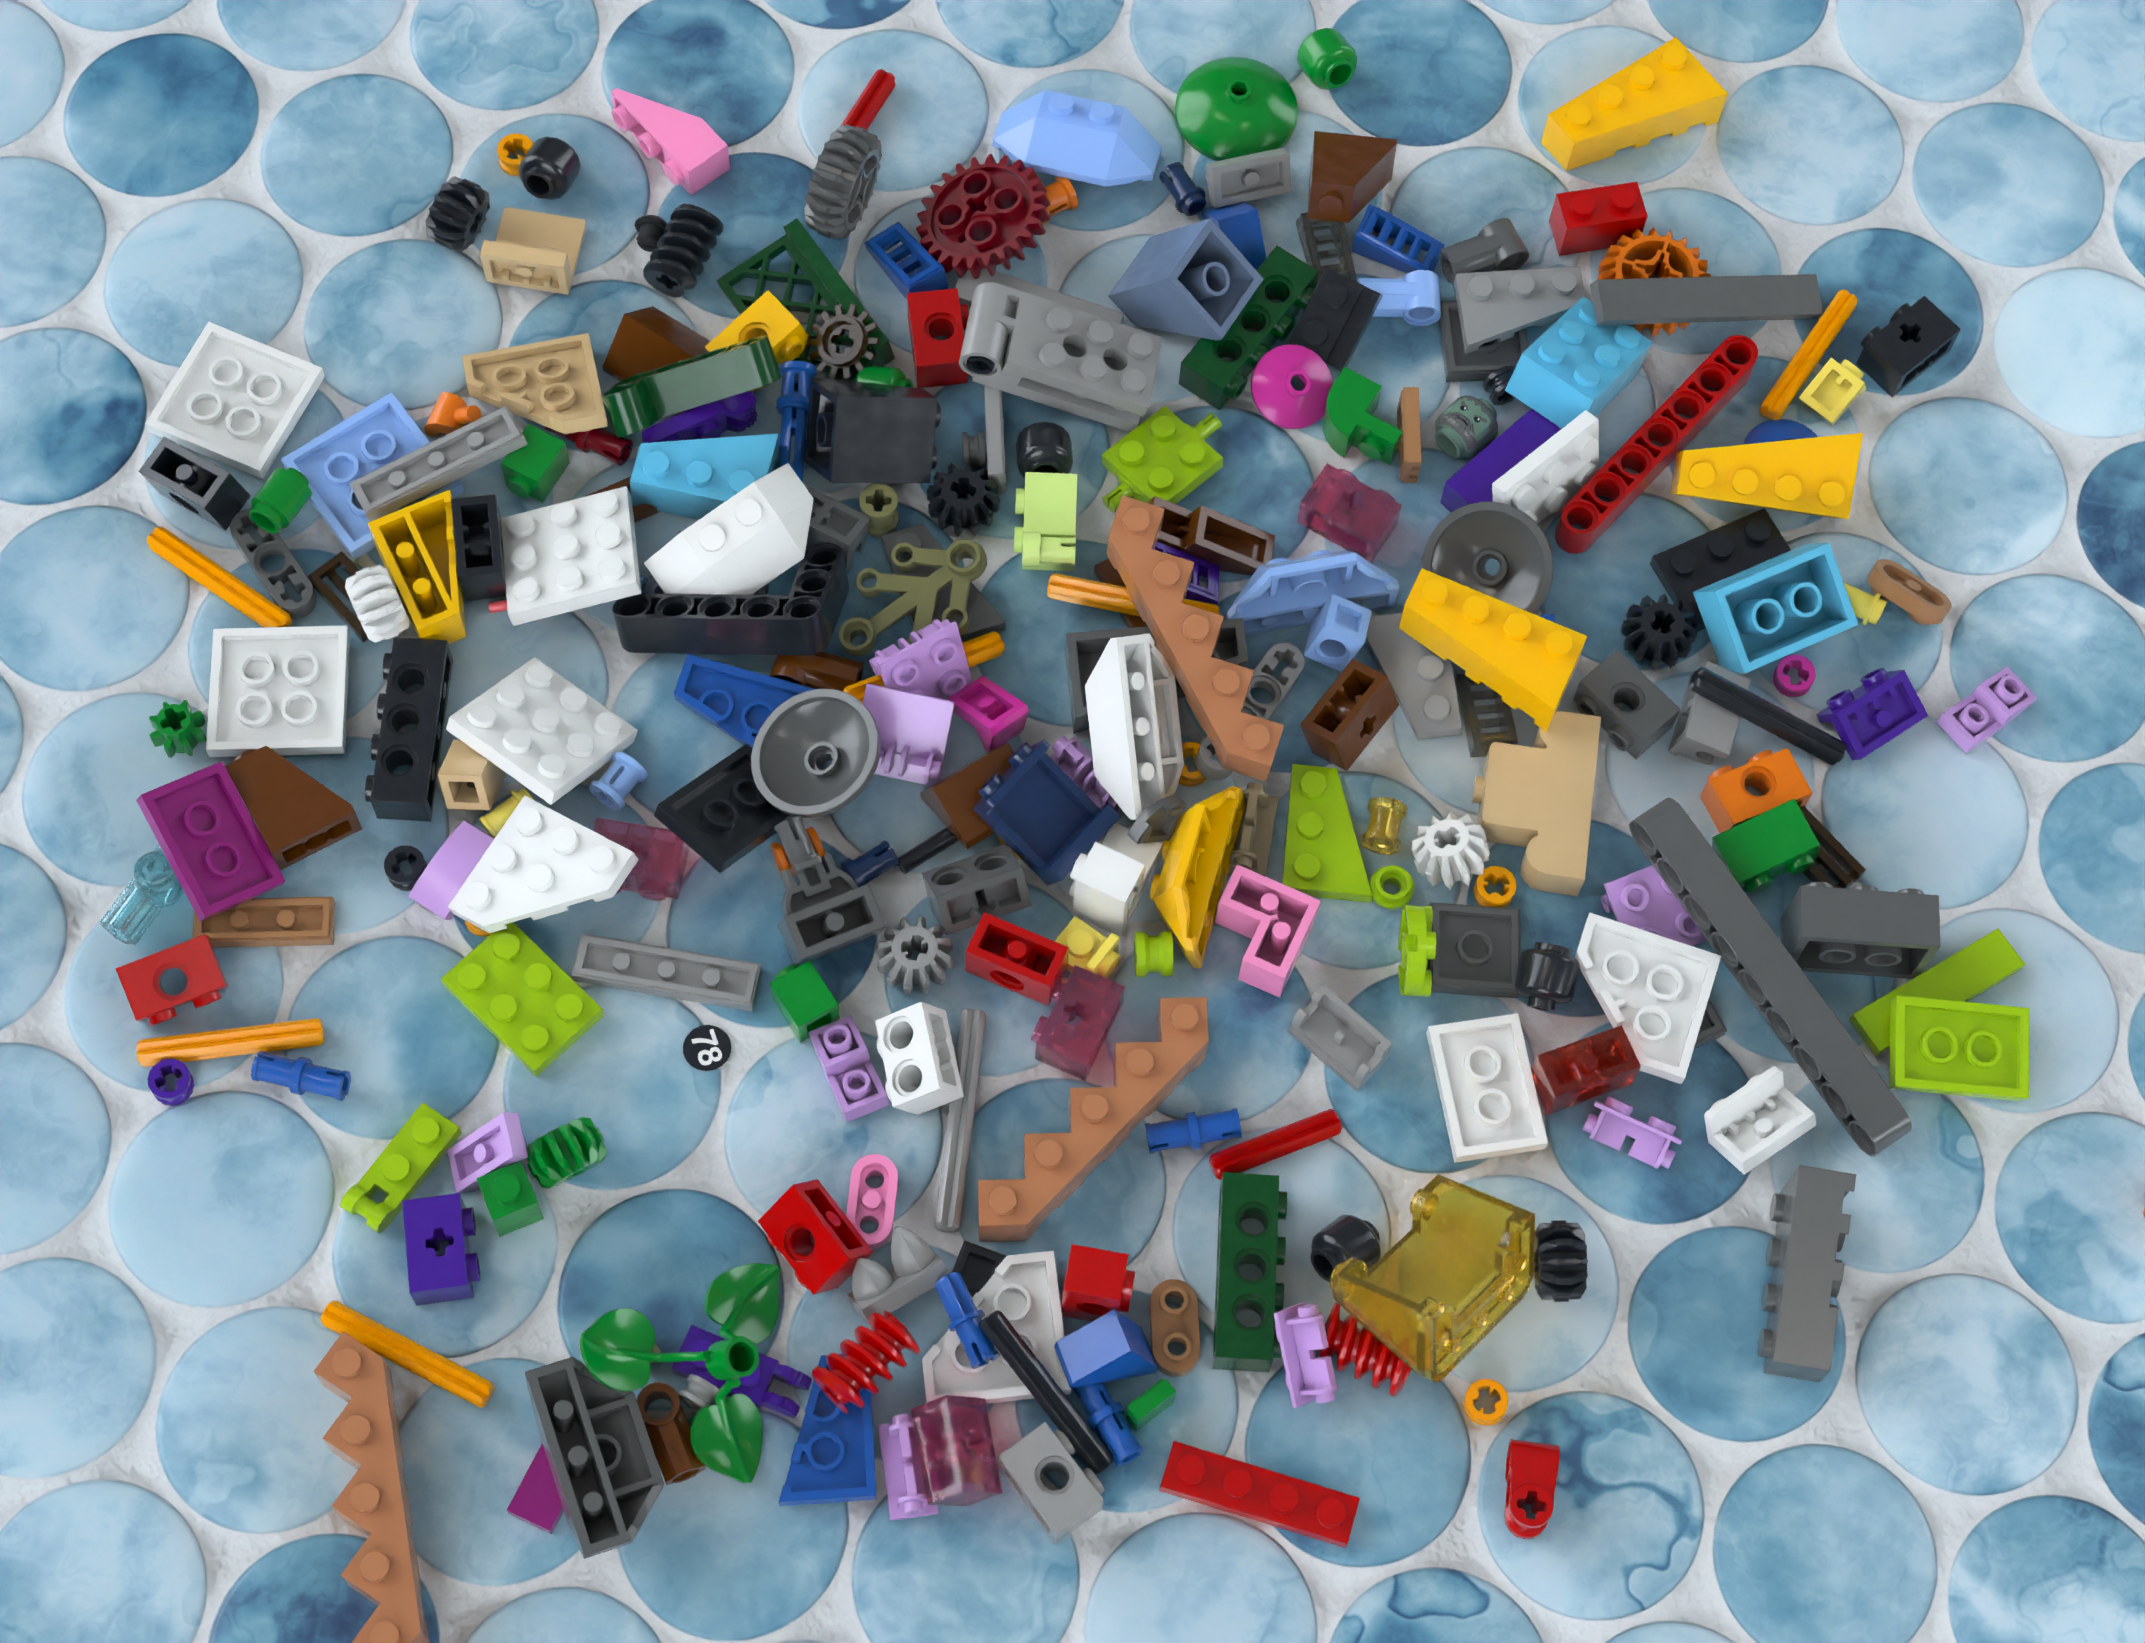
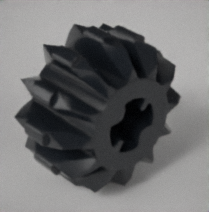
M456 176L449 179L448 182L442 184L438 195H434V202L429 207L430 212L425 220L427 236L449 249H455L460 252L467 249L468 246L474 243L477 234L481 233L482 225L487 220L486 214L490 209L489 193L483 190L480 185L470 180L461 179Z
M968 461L964 466V470H958L953 463H950L948 474L936 471L933 477L934 485H930L927 489V500L930 502L928 504V513L931 518H938V526L941 531L954 526V533L957 537L962 533L963 528H968L976 536L977 532H979V524L990 527L993 522V513H997L1000 508V499L997 496L998 484L996 480H988L986 468L973 472V466Z
M1664 593L1656 603L1651 597L1646 595L1642 598L1640 605L1633 604L1630 606L1626 614L1627 619L1623 621L1621 626V635L1626 637L1623 643L1624 650L1637 651L1634 657L1636 663L1646 658L1650 660L1652 670L1658 668L1662 660L1671 669L1676 665L1678 658L1685 659L1688 657L1692 649L1691 644L1694 643L1697 637V629L1692 627L1694 613H1681L1683 608L1682 600L1671 605L1668 603Z
M1566 1220L1540 1223L1533 1234L1534 1244L1532 1245L1533 1277L1538 1295L1542 1300H1553V1302H1569V1299H1580L1587 1288L1586 1278L1588 1277L1587 1245L1585 1244L1583 1229L1578 1223H1566Z

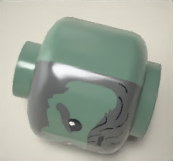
M1472 396L1457 398L1435 421V440L1445 454L1454 459L1459 457L1462 459H1473L1498 435L1497 412L1492 404L1483 398L1477 399Z

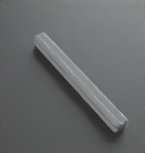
M964 1009L961 1012L956 1061L964 1097L950 1102L935 1216L936 1229L944 1232H957L961 1224L986 1020L985 1012L978 1009Z

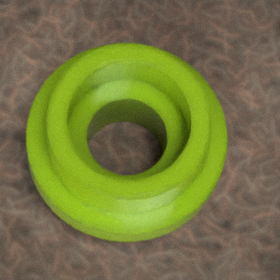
M1396 865L1379 868L1372 875L1369 883L1373 901L1380 907L1389 910L1400 909L1411 901L1415 890L1412 876L1405 869ZM1387 884H1393L1398 887L1399 893L1389 894L1383 887Z

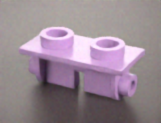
M1610 1096L1607 1097L1605 1103L1598 1100L1594 1101V1106L1600 1108L1601 1111L1598 1117L1589 1114L1582 1130L1590 1133L1589 1139L1596 1140L1620 1151L1626 1135L1630 1136L1635 1140L1628 1153L1629 1156L1643 1161L1656 1169L1659 1166L1669 1169L1676 1153L1668 1149L1671 1141L1679 1145L1682 1142L1680 1137L1673 1135L1676 1126L1652 1115L1648 1123L1630 1115L1634 1107Z
M1300 1302L1274 1313L1276 1337L1281 1347L1286 1372L1285 1380L1290 1391L1293 1408H1298L1315 1399L1317 1403L1335 1400L1334 1391L1338 1390V1385L1335 1380L1331 1356L1316 1357L1315 1350L1329 1347L1323 1321V1312L1317 1311L1316 1304L1305 1305V1302Z
M899 1414L892 1417V1423L878 1424L890 1521L939 1514L926 1418L912 1420L910 1414Z

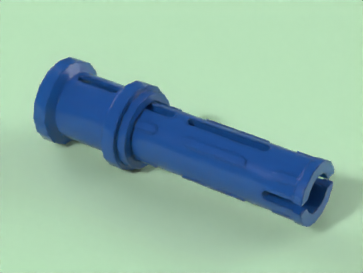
M786 361L779 365L783 377L781 397L776 400V408L778 413L782 415L778 468L789 463L803 483L811 378L816 377L817 368L813 364L804 361ZM795 384H798L797 392H795ZM795 436L793 463H790L791 437Z

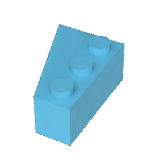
M779 433L641 443L630 478L632 505L649 504L657 507V511L699 520L754 481L776 470L779 461Z

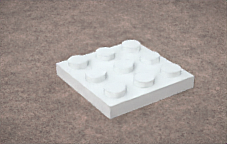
M208 322L145 422L148 432L162 438L166 437L181 446L264 479L325 378L322 367Z
M627 486L501 518L507 611L513 626L641 594L632 497Z
M348 625L213 629L206 751L209 757H237L247 750H258L264 746H268L281 756L345 754L350 631Z
M535 657L451 715L446 728L455 737L550 805L612 760L615 752H622L633 744L638 731Z

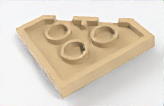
M589 333L462 356L469 396L498 408L507 405L511 413L563 434L586 432L608 426Z

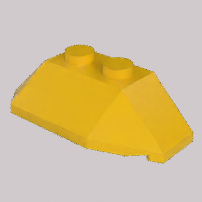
M1231 786L1195 804L1180 816L1170 840L1163 842L1162 859L1165 861L1161 874H1155L1151 883L1150 899L1154 901L1161 920L1168 931H1172L1175 942L1192 968L1201 969L1216 917L1218 902L1222 896L1230 868V855L1235 850L1247 806L1240 787Z

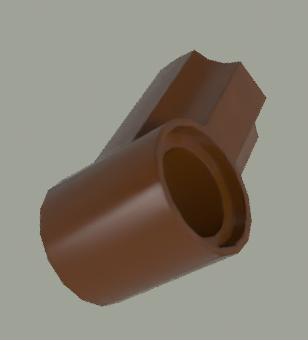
M822 651L813 655H777L770 676L814 689L844 691L846 686L861 681L864 666L861 662Z
M662 1382L650 1383L644 1387L637 1396V1403L666 1485L681 1483L695 1477L698 1473L705 1470L706 1466L698 1459L692 1448L691 1429L677 1392L673 1387ZM666 1399L673 1404L671 1412L666 1417L654 1419L647 1415V1409L653 1401Z

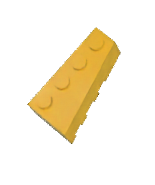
M1863 433L1678 451L1676 453L1670 494L1835 519H1849Z

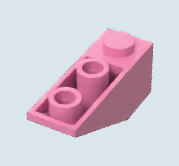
M618 88L611 91L614 108L611 114L621 130L624 132L629 130L637 138L639 147L648 158L652 159L655 157L662 164L666 176L674 185L678 186L681 184L692 196L730 169L728 145L702 118Z

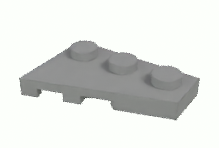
M1580 266L1456 274L1454 287L1465 354L1479 350L1480 345L1498 339L1501 342L1512 338L1515 332L1533 325L1539 328L1557 321L1582 297L1586 298Z
M1403 612L1371 616L1366 641L1374 654V659L1380 670L1383 671L1384 675L1388 676L1399 706L1417 739L1424 740L1462 734L1452 661L1450 659L1443 660L1399 629Z

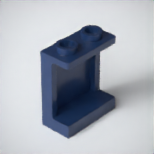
M1042 740L1032 746L1027 742L1021 745L1007 760L1012 765L1002 777L998 773L995 774L979 789L978 793L982 798L972 809L1048 886L1064 880L1072 871L1081 853L1086 855L1092 849L1094 843L1098 842L1121 816L1109 804L1098 807L1045 753L1051 746L1045 740Z

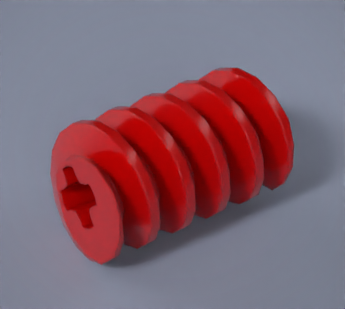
M1335 1303L1324 1325L1329 1347L1320 1349L1319 1357H1332L1336 1354V1369L1340 1372H1343L1352 1362L1355 1363L1354 1378L1360 1380L1369 1371H1372V1387L1375 1389L1386 1379L1390 1380L1389 1395L1395 1397L1402 1390L1421 1346L1413 1354L1410 1353L1411 1338L1408 1336H1404L1396 1345H1393V1329L1389 1327L1379 1337H1376V1321L1372 1319L1361 1329L1357 1328L1358 1313L1352 1311L1342 1321L1340 1320L1341 1305Z
M886 1310L883 1311L885 1316L875 1312L868 1317L871 1330L864 1326H858L854 1330L857 1343L849 1339L843 1340L840 1343V1349L844 1357L836 1353H830L826 1356L829 1370L821 1366H816L812 1370V1376L819 1388L846 1414H848L845 1405L848 1402L860 1408L865 1406L859 1392L862 1388L875 1395L879 1392L873 1379L876 1375L887 1381L893 1379L888 1368L890 1362L902 1368L907 1366L901 1352L904 1348L917 1355L921 1352L916 1340L908 1329Z

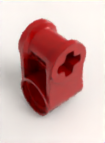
M1513 1439L1509 1441L1505 1470L1507 1487L1504 1519L1507 1528L1516 1537L1533 1539L1539 1536L1546 1528L1547 1522L1552 1516L1559 1470V1445ZM1523 1504L1532 1505V1513L1536 1514L1534 1519L1526 1518V1511L1522 1509Z

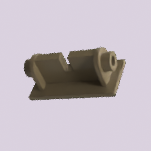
M1248 783L1247 789L1242 791L1247 808L1235 850L1230 855L1231 864L1228 875H1232L1238 864L1266 877L1279 797L1267 795L1264 792L1265 786L1260 783Z

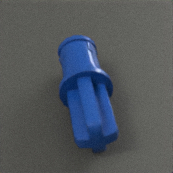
M954 1272L941 1277L935 1283V1288L952 1322L948 1327L951 1332L956 1331L970 1361L971 1368L976 1369L989 1364L987 1361L989 1358L991 1361L996 1360L1000 1354L980 1327L985 1313L983 1310H977L961 1274Z

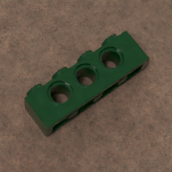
M1279 246L1273 249L1257 269V272L1264 279L1225 336L1217 341L1201 338L1181 362L1178 384L1218 410H1221L1230 398L1236 400L1242 394L1248 382L1247 377L1253 371L1257 362L1268 351L1272 350L1271 347L1278 339L1284 341L1295 325V317L1301 310L1305 311L1316 289L1319 271ZM1269 299H1279L1282 302H1272ZM1246 328H1255L1259 331L1251 332L1246 330ZM1230 357L1235 359V361H1225L1221 358Z
M1223 1172L1219 1189L1212 1369L1270 1372L1273 1358H1281L1282 1356L1280 1343L1276 1337V1329H1274L1275 1311L1283 1310L1284 1283L1276 1282V1265L1284 1266L1286 1237H1277L1278 1220H1286L1287 1192L1279 1191L1278 1175ZM1253 1218L1260 1221L1265 1230L1257 1235L1248 1234L1242 1229L1240 1222ZM1244 1264H1254L1261 1269L1263 1277L1255 1281L1247 1280L1240 1275L1238 1268ZM1246 1309L1253 1310L1260 1316L1262 1323L1256 1327H1246L1238 1321L1236 1314Z

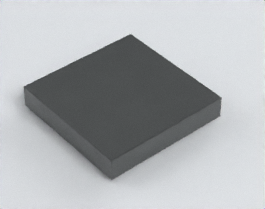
M1457 301L1440 302L1441 317L1438 321L1446 382L1484 381L1487 376L1499 368L1510 365L1516 367L1522 353L1528 348L1526 328L1515 332L1512 338L1501 342L1498 339L1480 345L1479 350L1465 354Z
M1430 902L1429 906H1432L1433 910L1431 932H1436L1435 959H1428L1427 969L1431 970L1432 973L1431 992L1518 998L1520 994L1515 989V982L1520 962V909Z

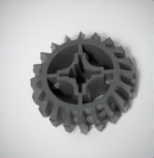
M841 125L831 134L829 141L824 144L821 155H818V162L813 169L811 181L808 183L809 190L805 197L804 213L806 224L809 225L810 229L818 231L820 235L828 238L834 237L839 240L841 238L845 239L856 229L857 222L862 220L863 212L868 208L869 199L873 195V188L877 182V174L881 167L879 162L882 157L881 142L878 140V136L869 133V130L858 126Z

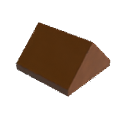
M654 306L625 313L602 366L603 371L622 381L649 370L707 353L708 351L705 346L711 341Z
M1009 743L993 748L920 792L921 799L966 849L995 833L972 808L982 798L978 793L979 789L995 774L998 773L1002 777L1012 766L1007 761L1014 753Z

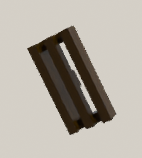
M341 551L307 577L316 592L364 643L368 640V637L360 621L322 580L324 577H327L351 603L345 589L346 582L337 574L335 569L340 566L350 577L355 575L359 569Z
M1805 806L1801 807L1800 809L1821 845L1818 857L1814 860L1821 864L1839 883L1835 885L1815 864L1802 873L1811 882H1826L1831 884L1833 888H1848L1863 876L1866 869Z

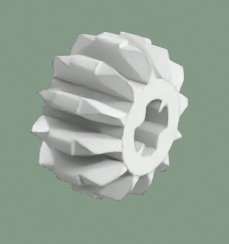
M381 565L371 568L366 567L346 579L345 589L368 639L375 643L385 639L387 641L399 636V633L408 629L410 619L386 568Z
M1452 811L1444 820H1439L1432 815V826H1418V838L1412 841L1411 848L1415 858L1414 863L1417 871L1421 876H1426L1432 886L1444 881L1445 886L1451 890L1455 881L1461 880L1469 886L1470 874L1483 875V862L1489 860L1490 851L1486 843L1487 838L1484 829L1481 828V825H1475L1474 820L1470 818L1469 814L1458 820Z

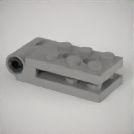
M989 282L982 283L974 289L959 366L965 373L973 376V382L1131 432L1138 426L1140 415L1144 416L1150 407L1162 337L1002 284Z

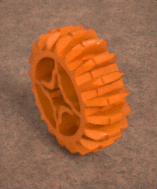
M1653 227L1649 231L1648 236H1645L1637 228L1631 238L1622 235L1617 241V245L1611 244L1606 251L1604 260L1600 262L1597 280L1653 278L1654 275H1657V278L1711 277V275L1706 273L1708 260L1698 259L1700 256L1699 247L1686 248L1688 244L1687 237L1676 241L1672 239L1671 230L1665 236H1659ZM1690 323L1633 325H1635L1634 328L1639 333L1643 328L1649 329L1654 338L1661 328L1670 336L1675 332L1677 326L1685 330Z

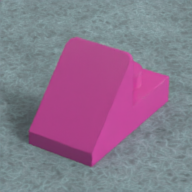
M983 675L947 699L955 701L953 713L975 727L986 752L1007 743L1024 730L1029 714L1028 707L1024 702Z

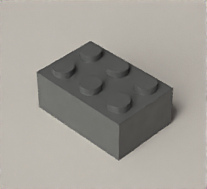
M1812 882L1801 885L1781 918V942L1802 971L1913 979L1924 971L1941 947L1939 895L1924 894L1923 891L1913 888L1888 892L1878 891V888L1870 885H1859L1851 889L1833 888L1831 884L1826 882Z

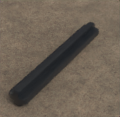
M1700 667L1692 674L1689 682L1691 691L1830 765H1835L1843 759L1847 748L1843 741L1705 667Z
M996 1310L985 1317L980 1323L983 1332L1056 1427L1066 1435L1086 1466L1095 1475L1108 1468L1114 1461L1113 1456L1004 1314Z

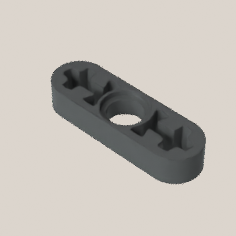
M250 509L237 513L230 524V531L234 542L274 604L289 613L291 619H300L308 616L314 610L317 603L312 583L279 533H269L257 526L248 514ZM252 525L254 529H258L263 544L257 547L251 535L245 531V528ZM279 555L285 558V564L279 571L266 572L261 568L263 561L269 556ZM290 580L296 593L301 594L302 600L295 603L293 599H289L283 584Z

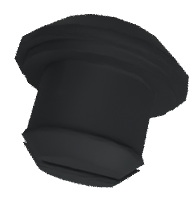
M645 215L635 221L634 226L639 232L636 240L641 249L653 252L657 248V242L661 235L664 234V228L667 225L664 219L655 215Z

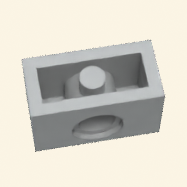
M1044 1422L998 1456L997 1467L1056 1545L1102 1510L1104 1499L1100 1494L1105 1490L1100 1480L1090 1468L1087 1467L1082 1471L1071 1457L1075 1453V1449L1066 1435L1059 1429L1052 1432L1046 1422ZM1057 1470L1066 1476L1068 1483L1064 1488L1054 1491L1047 1489L1042 1484L1040 1478L1047 1471Z

